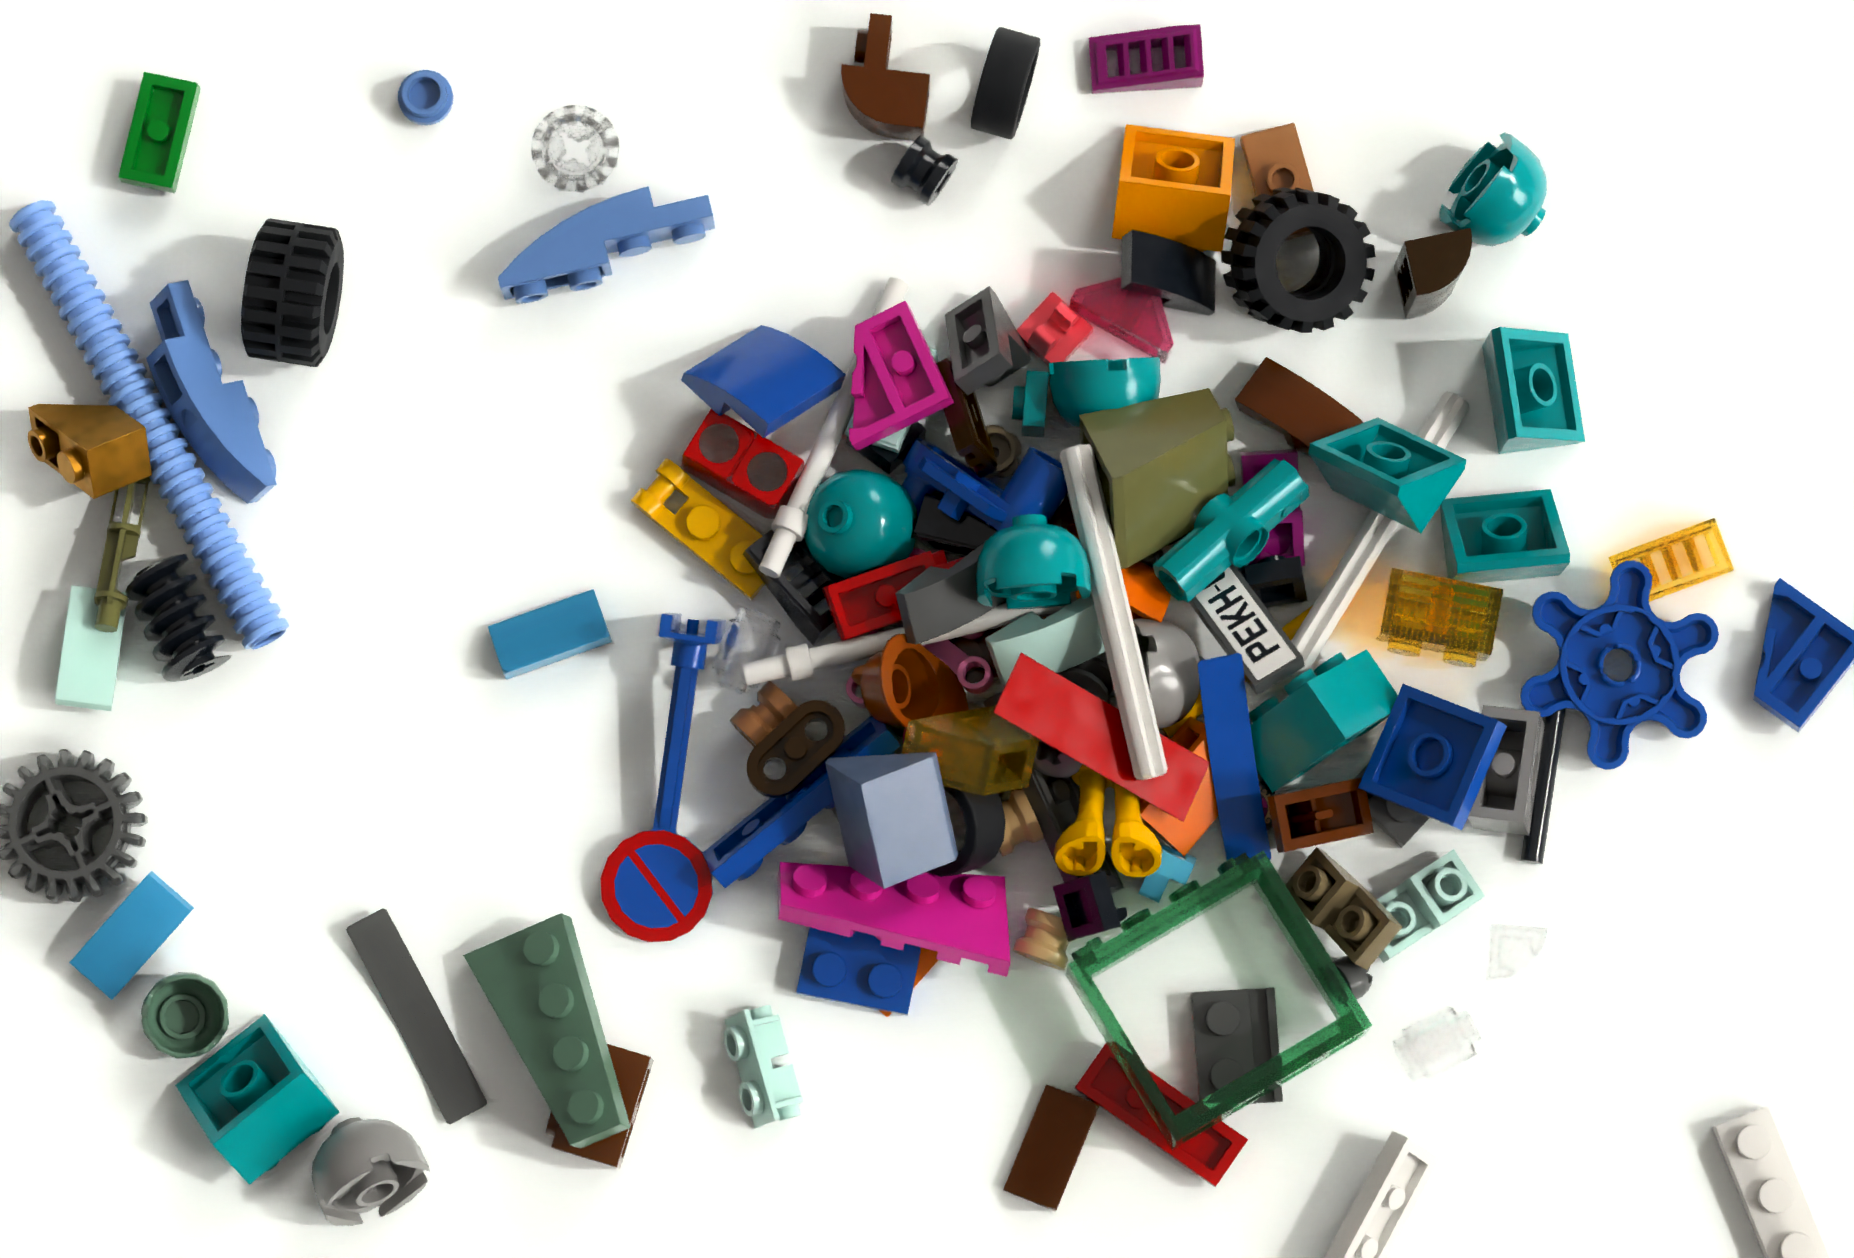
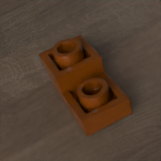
M1265 357L1235 398L1239 411L1284 434L1289 446L1310 456L1308 454L1310 443L1363 423V420L1327 393L1268 357Z

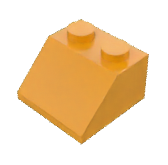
M1126 124L1112 238L1122 239L1131 230H1137L1183 243L1201 252L1207 250L1221 252L1223 250L1231 197L1235 138Z

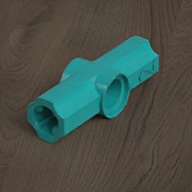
M1273 459L1232 496L1222 493L1211 499L1198 514L1194 523V529L1153 564L1154 574L1164 585L1166 591L1179 602L1181 600L1187 603L1190 602L1232 564L1235 567H1242L1254 560L1266 545L1269 531L1310 496L1308 485L1300 477L1298 471L1286 460L1279 461Z

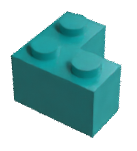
M1367 649L1346 660L1342 652L1334 655L1314 671L1311 668L1287 683L1283 688L1289 696L1279 702L1276 696H1273L1249 712V718L1252 721L1250 726L1257 771L1273 793L1303 776L1335 751L1366 734L1389 717L1398 694Z

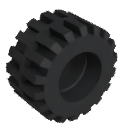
M1285 187L1273 189L1272 196L1260 194L1253 198L1252 202L1255 206L1253 209L1242 207L1235 215L1241 222L1238 229L1231 227L1227 229L1224 238L1232 241L1230 251L1221 250V263L1231 266V271L1223 274L1225 284L1237 290L1232 295V298L1238 306L1248 308L1247 314L1253 318L1279 328L1300 333H1312L1313 328L1324 331L1335 327L1334 317L1346 320L1354 313L1349 304L1352 301L1362 303L1368 292L1361 289L1364 279L1373 281L1375 269L1367 267V258L1376 257L1374 245L1364 243L1363 238L1371 233L1366 223L1354 220L1358 213L1350 205L1339 203V198L1301 188H1295V190ZM1307 227L1313 233L1318 243L1319 264L1315 274L1306 285L1295 291L1288 292L1281 284L1277 275V254L1282 243L1290 234L1298 229Z
M272 218L264 222L255 237L250 252L242 297L241 335L248 357L310 367H318L329 351L334 336L342 294L344 249L337 228Z

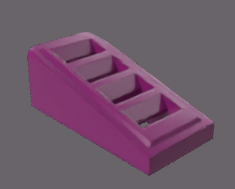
M1200 24L1178 25L1089 37L1092 94L1202 87L1204 65ZM1184 46L1185 67L1175 69L1174 47ZM1161 47L1163 70L1153 71L1151 48ZM1129 49H1139L1141 73L1130 74ZM1117 50L1119 76L1108 77L1106 51Z

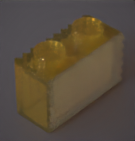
M1391 568L1387 576L1376 640L1388 642L1387 651L1394 654L1419 657L1421 649L1443 653L1442 661L1444 663L1474 668L1476 667L1477 660L1487 661L1492 654L1503 589Z

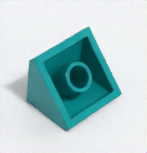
M1506 327L1492 329L1482 345L1498 453H1512L1585 442L1569 334Z
M1378 417L1310 443L1308 452L1333 491L1420 534L1465 470L1467 461Z
M1551 489L1444 499L1440 505L1448 586L1560 576L1570 564V551Z

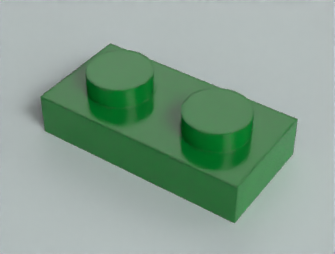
M149 72L143 73L118 175L122 183L176 194L201 91L198 83Z

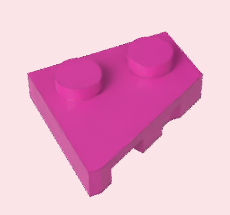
M906 301L855 325L854 353L856 354L857 361L856 368L852 373L851 395L854 397L853 428H849V440L857 451L954 404L911 307Z

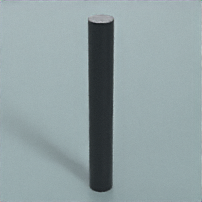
M1566 708L1558 710L1550 716L1542 717L1545 727L1529 836L1524 835L1520 861L1525 863L1543 864Z

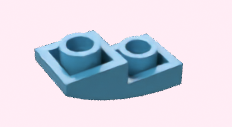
M151 871L69 963L113 1000L190 914L194 907Z

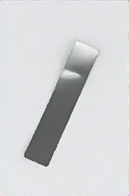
M382 908L348 926L346 931L398 1027L446 1123L453 1124L486 1106L487 1100L388 911Z

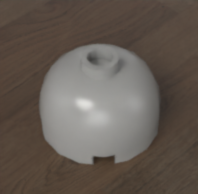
M1133 619L1158 729L1170 727L1182 720L1196 703L1200 692L1197 664L1205 659L1199 656L1194 642L1177 625L1166 620L1158 622L1151 619ZM1114 688L1109 697H1116Z
M354 1117L337 1124L332 1129L331 1135L322 1143L312 1162L311 1178L317 1201L325 1219L336 1226H354L363 1223L360 1213L368 1212L379 1206L378 1212L383 1217L410 1202L425 1188L428 1180L424 1170L430 1172V1169L420 1146L413 1136L399 1125L388 1120H362V1118Z

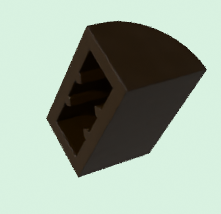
M1471 228L1404 241L1393 267L1405 319L1420 317L1436 310L1451 295L1470 256L1472 247Z

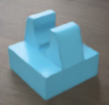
M1160 841L1159 843L1162 847L1161 865L1157 871L1145 877L1138 893L1158 903L1169 879L1186 885L1197 859L1189 854L1183 856L1169 845Z

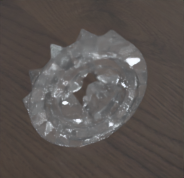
M568 105L550 112L538 124L532 137L531 155L533 163L542 179L559 191H576L583 194L588 189L597 185H604L608 176L618 165L620 143L613 124L601 112L588 106ZM563 132L568 139L572 138L577 143L590 139V144L585 148L589 166H586L584 162L580 163L576 158H571L567 162L565 160L562 161V157L567 152L564 139L561 136Z

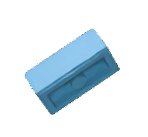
M594 589L488 626L506 680L612 643Z

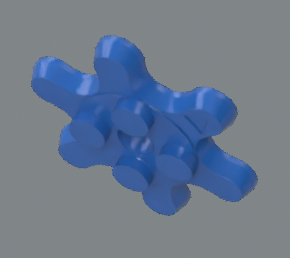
M1635 560L1624 561L1613 569L1610 576L1609 596L1604 604L1596 609L1587 610L1579 608L1566 595L1553 591L1539 596L1532 606L1534 623L1540 630L1548 633L1555 639L1559 650V657L1551 671L1543 675L1533 676L1524 683L1520 692L1521 704L1525 710L1540 712L1541 717L1550 716L1564 708L1575 709L1581 712L1588 720L1590 726V736L1586 745L1587 755L1590 762L1604 770L1615 769L1626 761L1629 754L1630 733L1635 726L1643 721L1652 720L1659 722L1673 735L1685 739L1700 734L1707 724L1705 707L1700 701L1684 691L1680 683V672L1688 659L1696 655L1706 654L1714 648L1719 636L1718 627L1712 618L1702 613L1689 614L1675 622H1668L1658 618L1651 611L1649 605L1652 575L1643 563ZM1613 649L1623 650L1632 659V673L1622 682L1610 679L1603 672L1604 658Z

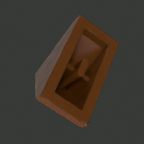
M1362 777L1282 791L1268 796L1277 852H1288L1374 833L1367 792L1358 788Z

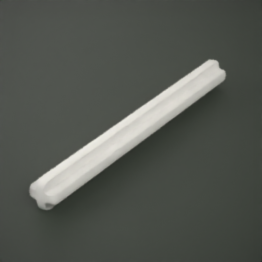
M1444 392L1417 436L1445 449L1469 410V403L1453 392ZM1371 510L1291 640L1303 656L1305 667L1290 676L1296 678L1311 668L1398 526V522Z
M1090 444L1071 446L1061 451L1060 459L1079 541L1087 554L1092 597L1133 773L1137 780L1159 777L1166 774L1168 768L1094 451Z

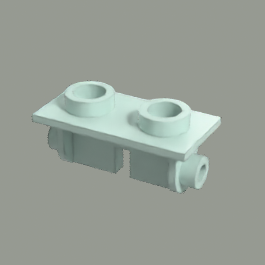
M766 1005L749 1010V1008L744 1009L724 1019L726 1025L724 1031L725 1048L731 1060L736 1061L742 1082L739 1088L741 1105L745 1113L751 1116L754 1128H760L776 1120L783 1121L800 1116L801 1112L798 1104L803 1103V1098L793 1064L773 1069L771 1058L789 1053L779 1014L773 1015L771 1005Z

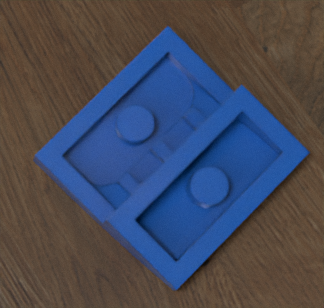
M760 325L684 372L681 381L719 416L732 409L761 437L765 438L840 390L846 374L818 351L799 339L775 328Z

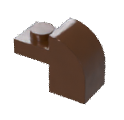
M870 13L868 30L858 29L854 62L863 63L864 66L841 64L842 90L846 106L854 119L870 132L883 137L915 141L921 135L924 137L930 92V74L888 69L893 32L892 15Z

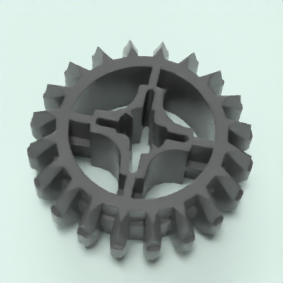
M61 749L57 756L58 767L54 768L49 757L41 754L37 756L39 774L35 776L27 767L21 766L17 773L26 782L24 786L19 789L12 784L6 783L2 788L7 795L14 798L11 807L0 804V816L9 818L8 824L0 825V839L11 840V842L0 847V859L11 860L18 857L10 866L8 874L14 879H19L30 872L25 883V889L29 892L36 893L47 881L45 888L46 898L51 901H57L62 894L64 885H66V893L69 900L77 903L82 899L83 884L85 883L89 892L97 898L104 894L100 881L101 877L105 876L112 884L120 885L123 882L122 876L114 869L119 862L132 869L136 867L138 861L125 852L128 845L137 848L145 846L146 839L131 833V827L146 825L148 817L143 813H129L130 809L143 802V797L138 791L122 795L132 782V778L123 772L110 780L115 768L113 761L105 758L94 769V754L84 750L80 754L76 766H74L72 753L67 749ZM81 781L94 784L103 791L108 800L98 805L94 802L81 806L75 805L71 795L66 793L63 783ZM47 791V795H45L48 804L47 816L43 822L31 828L32 833L27 834L31 810L37 800ZM64 808L72 816L79 820L82 819L81 827H76L79 830L78 834L74 836L76 843L72 838L58 830L59 825H65L61 822L62 818L66 816ZM113 817V831L110 841L101 855L93 860V856H95L92 848L93 835L99 828L109 824L108 819ZM56 846H64L69 856L75 860L78 869L57 871L46 868L36 858L33 851L42 847L50 849Z

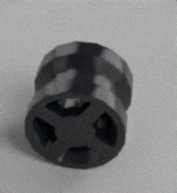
M921 135L912 143L900 160L892 175L891 182L899 188L910 187L917 192L918 200L929 206L935 201L951 178L958 164V159L951 154L940 155L932 149L931 141Z

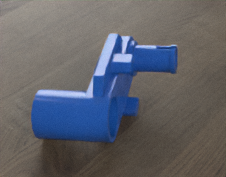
M921 438L915 439L902 461L906 466L904 471L907 473V476L901 486L908 491L917 509V520L925 494L935 495L937 491L944 493L937 508L958 521L963 513L966 512L999 531L1012 527V518L1016 516L1040 514L1046 516L1047 524L1049 525L1068 494L1062 463L1033 447L1028 448L1004 490L985 477L980 479L975 471L936 445ZM913 519V532H914V530H915V526H916V523H917V521L914 520V519Z

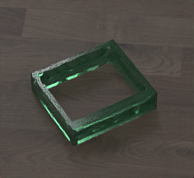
M1264 850L1251 858L1246 853H1243L1235 859L1233 857L1228 859L1217 868L1220 876L1203 886H1200L1197 880L1185 884L1168 896L1171 905L1153 915L1149 908L1137 912L1121 923L1120 928L1123 933L1103 943L1100 937L1091 939L1086 942L1084 947L1071 954L1074 961L1067 966L1065 976L1171 1150H1174L1363 1038L1373 1026ZM1253 885L1336 1020L1175 1115L1092 979Z

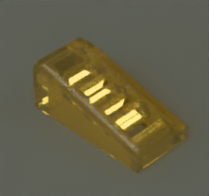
M1716 518L1608 557L1612 569L1624 561L1638 559L1649 569L1652 575L1649 603L1736 572ZM1703 536L1715 564L1706 569L1694 541ZM1683 544L1693 570V574L1683 577L1672 548ZM1660 551L1672 580L1663 585L1651 557L1652 554Z

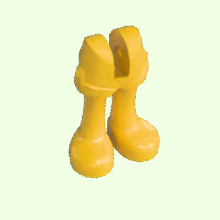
M1082 764L1078 773L1071 776L1073 781L1080 786L1079 810L1075 822L1061 834L1055 844V862L1063 872L1074 876L1091 875L1101 868L1105 858L1104 798L1105 790L1111 787L1115 790V824L1112 832L1111 846L1112 862L1117 871L1125 876L1136 878L1153 874L1161 865L1162 847L1156 836L1142 822L1140 797Z

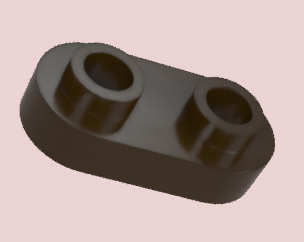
M811 700L798 706L750 752L746 769L751 786L759 794L769 798H780L792 793L840 748L845 735V723L840 711L832 704L822 700ZM812 722H820L827 728V735L820 741H813L807 737L805 733L806 727ZM778 760L785 765L786 773L782 778L773 780L765 775L764 767L769 761Z

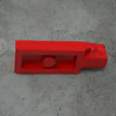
M930 550L823 587L822 590L840 641L902 621L895 593L930 566L949 569L964 557L948 562L944 550L931 553Z

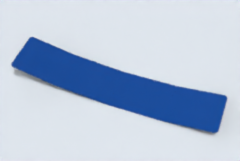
M1236 653L1201 660L1197 665L1203 716L1227 865L1232 869L1270 861L1272 856L1254 755L1242 655Z

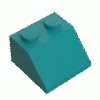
M266 1014L262 1015L175 1085L211 1144L249 1185L266 1171L273 1169L283 1157L308 1137L319 1132L328 1121L340 1113L321 1083Z

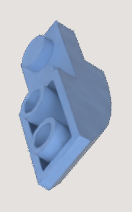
M647 186L619 194L578 212L537 238L498 276L504 299L515 298L516 303L523 304L542 300L548 296V290L567 285L570 286L572 291L591 289L603 283L602 277L613 275L608 256L609 253L619 251V256L631 257L650 251L652 243L673 239L674 244H688L705 238V231L716 229L709 196L704 195L654 207L650 189Z
M189 281L169 283L149 303L162 341L146 358L157 389L185 439L205 465L247 504L258 502L277 483L275 480L276 464L274 457L264 447L258 428L259 412L257 405L251 397H248L243 380L222 384L221 361L217 352L210 348L204 330V309L199 299L193 296Z

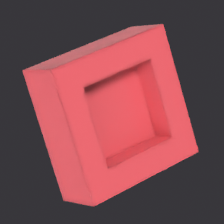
M1052 291L1021 324L1017 331L1024 344L1049 366V363L1066 362L1093 333L1094 327Z

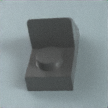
M990 286L945 314L954 382L967 396L983 385L988 387L994 386L1030 363L1031 356L996 292Z

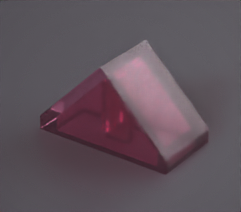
M1121 277L1078 288L1073 293L1070 299V307L1082 318L1147 355L1160 357V362L1167 363L1174 343L1161 297L1122 290Z

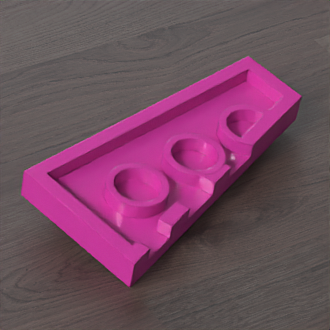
M780 862L777 875L779 920L846 937H851L858 931L874 935L881 941L882 946L903 951L904 945L909 944L937 951V960L960 965L961 958L989 964L987 971L989 973L1008 976L1011 960L1005 876L958 874L939 877L925 872L883 889L849 866Z

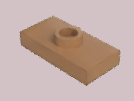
M1295 122L1241 136L1240 143L1255 196L1260 194L1272 196L1273 189L1283 187L1294 190L1295 188L1314 191ZM1304 227L1290 234L1284 241L1313 233L1307 227Z

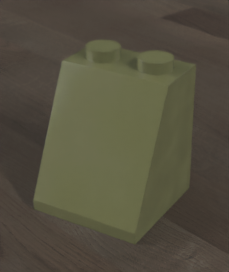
M1209 388L1139 402L1117 409H1106L1079 415L1080 443L1090 444L1094 451L1121 569L1132 566L1190 533L1194 529L1195 520L1202 508L1217 495L1222 493L1229 495L1228 487L1235 486L1234 465L1230 455L1227 453V442L1234 440L1232 417L1227 408L1219 407Z

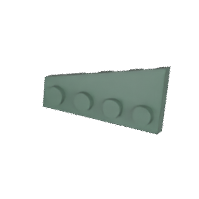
M563 913L557 914L463 955L570 1145L581 1149L631 1128L572 918Z

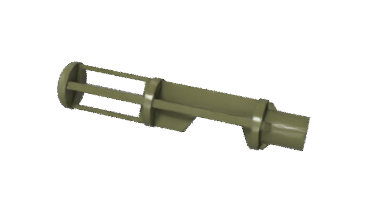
M150 477L128 485L121 522L113 521L119 489L115 490L110 521L107 526V537L98 585L94 596V602L98 607L95 628L103 632L117 631L120 612L128 606V597L117 589L122 562L136 557L149 482L151 481ZM137 484H145L138 525L130 524Z

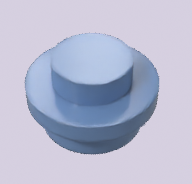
M432 70L416 71L407 76L399 87V107L404 116L415 124L426 126L439 123L450 113L453 106L454 95L451 85L438 72Z

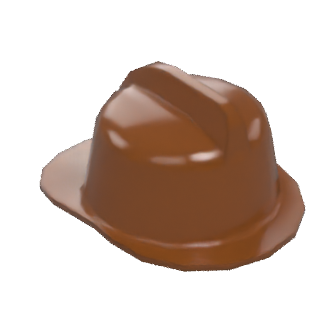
M896 634L887 641L883 650L874 654L865 664L856 667L852 671V679L861 688L865 708L871 717L878 722L905 727L923 742L936 748L950 747L962 738L967 728L969 714L966 692L959 682L957 675L949 666L923 647L921 643H908L906 634Z

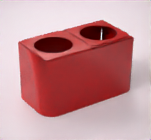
M710 409L684 451L681 466L683 465V470L764 518L774 519L779 507L787 505L804 468V460L771 440L761 437L757 432L725 413L719 416ZM725 424L731 427L738 436L739 447L737 453L726 462H712L706 459L700 451V436L711 425ZM763 452H772L779 455L787 466L785 482L773 491L759 490L748 479L747 469L753 457ZM732 476L733 484L727 481L726 479Z

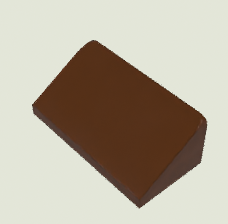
M1046 1084L1003 1190L1056 1212L1100 1104Z

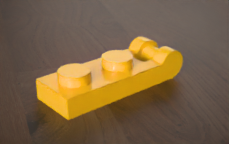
M665 458L655 470L658 477L647 490L640 488L630 500L631 503L752 601L764 587L765 583L743 553L763 535L693 480L677 464ZM677 490L688 500L676 514H673L663 504Z

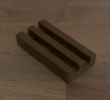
M945 358L936 364L954 404L943 410L957 453L961 457H965L966 463L970 468L974 467L975 473L981 479L998 470L996 456L975 391L967 396L954 382L951 360Z

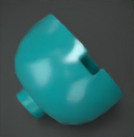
M1506 132L1499 134L1504 143L1496 148L1490 142H1487L1466 162L1448 189L1453 194L1459 193L1451 209L1442 204L1439 211L1440 221L1451 230L1457 231L1471 228L1472 242L1479 245L1496 246L1510 242L1520 234L1528 236L1538 228L1546 213L1542 205L1547 194V179L1540 159L1526 145Z
M1160 357L1049 363V381L1053 403L1065 421L1074 427L1080 428L1079 415L1106 409H1117L1139 402L1158 399L1161 382Z
M854 469L838 472L816 488L807 511L809 517L804 540L812 557L828 572L840 578L849 579L907 559L912 553L916 539L911 538L913 532V519L917 521V509L908 491L893 478L864 469Z
M1025 514L1012 518V527L995 532L985 542L977 561V601L985 606L992 607V596L1006 598L1007 609L1048 608L1071 604L1070 592L1079 590L1082 599L1089 597L1091 593L1090 568L1086 551L1078 538L1066 529L1056 525H1048L1045 515Z

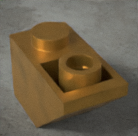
M36 404L28 407L32 429L28 432V443L36 459L48 464L60 473L68 483L76 485L93 499L152 475L145 426L117 406Z

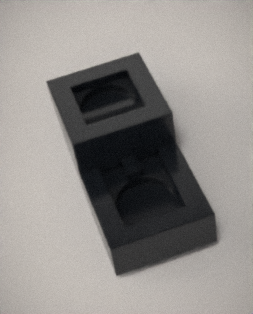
M1131 230L1122 237V290L1161 297L1160 306L1208 316L1215 313L1216 260L1183 243L1150 233Z

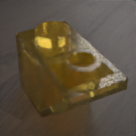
M994 705L908 721L901 754L936 752L943 786L985 796L1029 786L1039 739L993 713L996 707Z

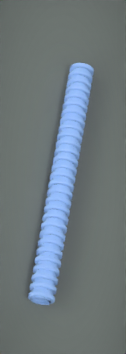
M40 200L23 207L14 214L9 226L13 232L20 233L17 238L19 244L22 247H28L25 255L30 262H36L33 268L38 276L45 277L42 285L46 291L53 292L50 300L54 306H61L58 314L63 321H69L67 330L70 335L77 336L75 345L79 350L86 351L83 356L87 365H94L91 373L96 380H102L100 385L102 393L111 396L108 404L117 406L145 426L150 465L153 471L149 477L153 484H160L161 487L158 490L160 497L169 500L166 506L170 514H177L178 517L174 522L178 529H185L186 532L183 535L185 542L194 545L191 551L195 559H202L203 562L200 565V569L204 574H210L211 577L208 581L210 587L219 590L216 596L220 604H227L226 616L229 619L236 620L233 628L237 634L244 635L245 638L241 642L245 649L252 650L268 645L286 632L289 623L285 618L278 617L281 611L277 603H270L269 599L272 597V593L269 588H262L261 584L264 581L262 575L253 572L256 565L253 559L245 558L244 554L247 548L244 543L236 542L239 536L237 530L227 526L230 522L228 514L220 513L219 509L222 503L218 498L211 497L214 491L210 483H203L202 480L205 477V473L202 468H195L194 465L197 461L195 455L186 452L189 446L186 439L178 438L177 435L180 432L178 425L169 422L172 416L168 408L161 407L163 399L160 393H153L156 386L151 378L144 377L147 372L146 367L143 363H136L139 355L134 348H128L131 342L128 335L120 334L122 328L120 321L111 318L114 313L110 304H103L106 296L101 289H95L98 281L93 274H87L89 270L87 262L78 259L81 251L77 245L70 244L73 237L69 230H62L65 222L60 215H54L57 209L52 201Z

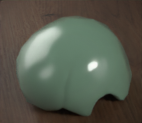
M177 972L157 982L145 997L141 1008V1023L146 1037L156 1050L176 1059L198 1057L206 1054L222 1039L229 1025L226 997L214 981L194 972Z

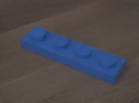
M870 716L844 737L840 748L830 758L895 754V750L901 744L891 725L880 723ZM826 761L792 793L780 798H769L703 852L711 874L724 888H727L736 879L741 881L753 875L761 866L763 857L779 844L787 845L797 839L805 830L807 822L822 809L835 807L825 764Z

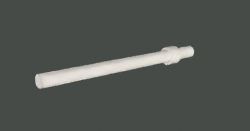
M890 277L872 317L903 302L909 285L899 278ZM856 354L850 363L842 387L837 392L787 505L779 507L771 525L774 534L758 568L767 576L779 578L795 541H802L808 524L809 516L807 511L816 488L822 483L854 411V397L851 395L852 373L856 368Z
M1075 591L1070 592L1071 603L1077 600ZM1007 603L1000 604L975 620L921 644L927 645L1005 627L1031 611L1041 618L1048 617L1067 605L1038 609H1007ZM904 627L813 648H808L807 643L785 648L786 654L743 663L742 667L746 684L749 686L788 676L792 677V681L815 676L814 670L870 658L883 650L887 641L894 635L905 634Z

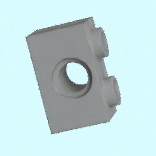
M1483 705V715L1499 720L1507 725L1468 819L1473 829L1529 836L1544 735V722L1538 711Z

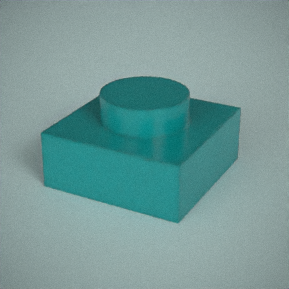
M1027 370L1026 385L1014 386L1012 419L1023 420L1022 436L1044 438L1049 372Z

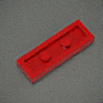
M1109 1041L1105 1043L1074 1088L1092 1102L1100 1104L1099 1107L1214 1188L1248 1141L1243 1135Z

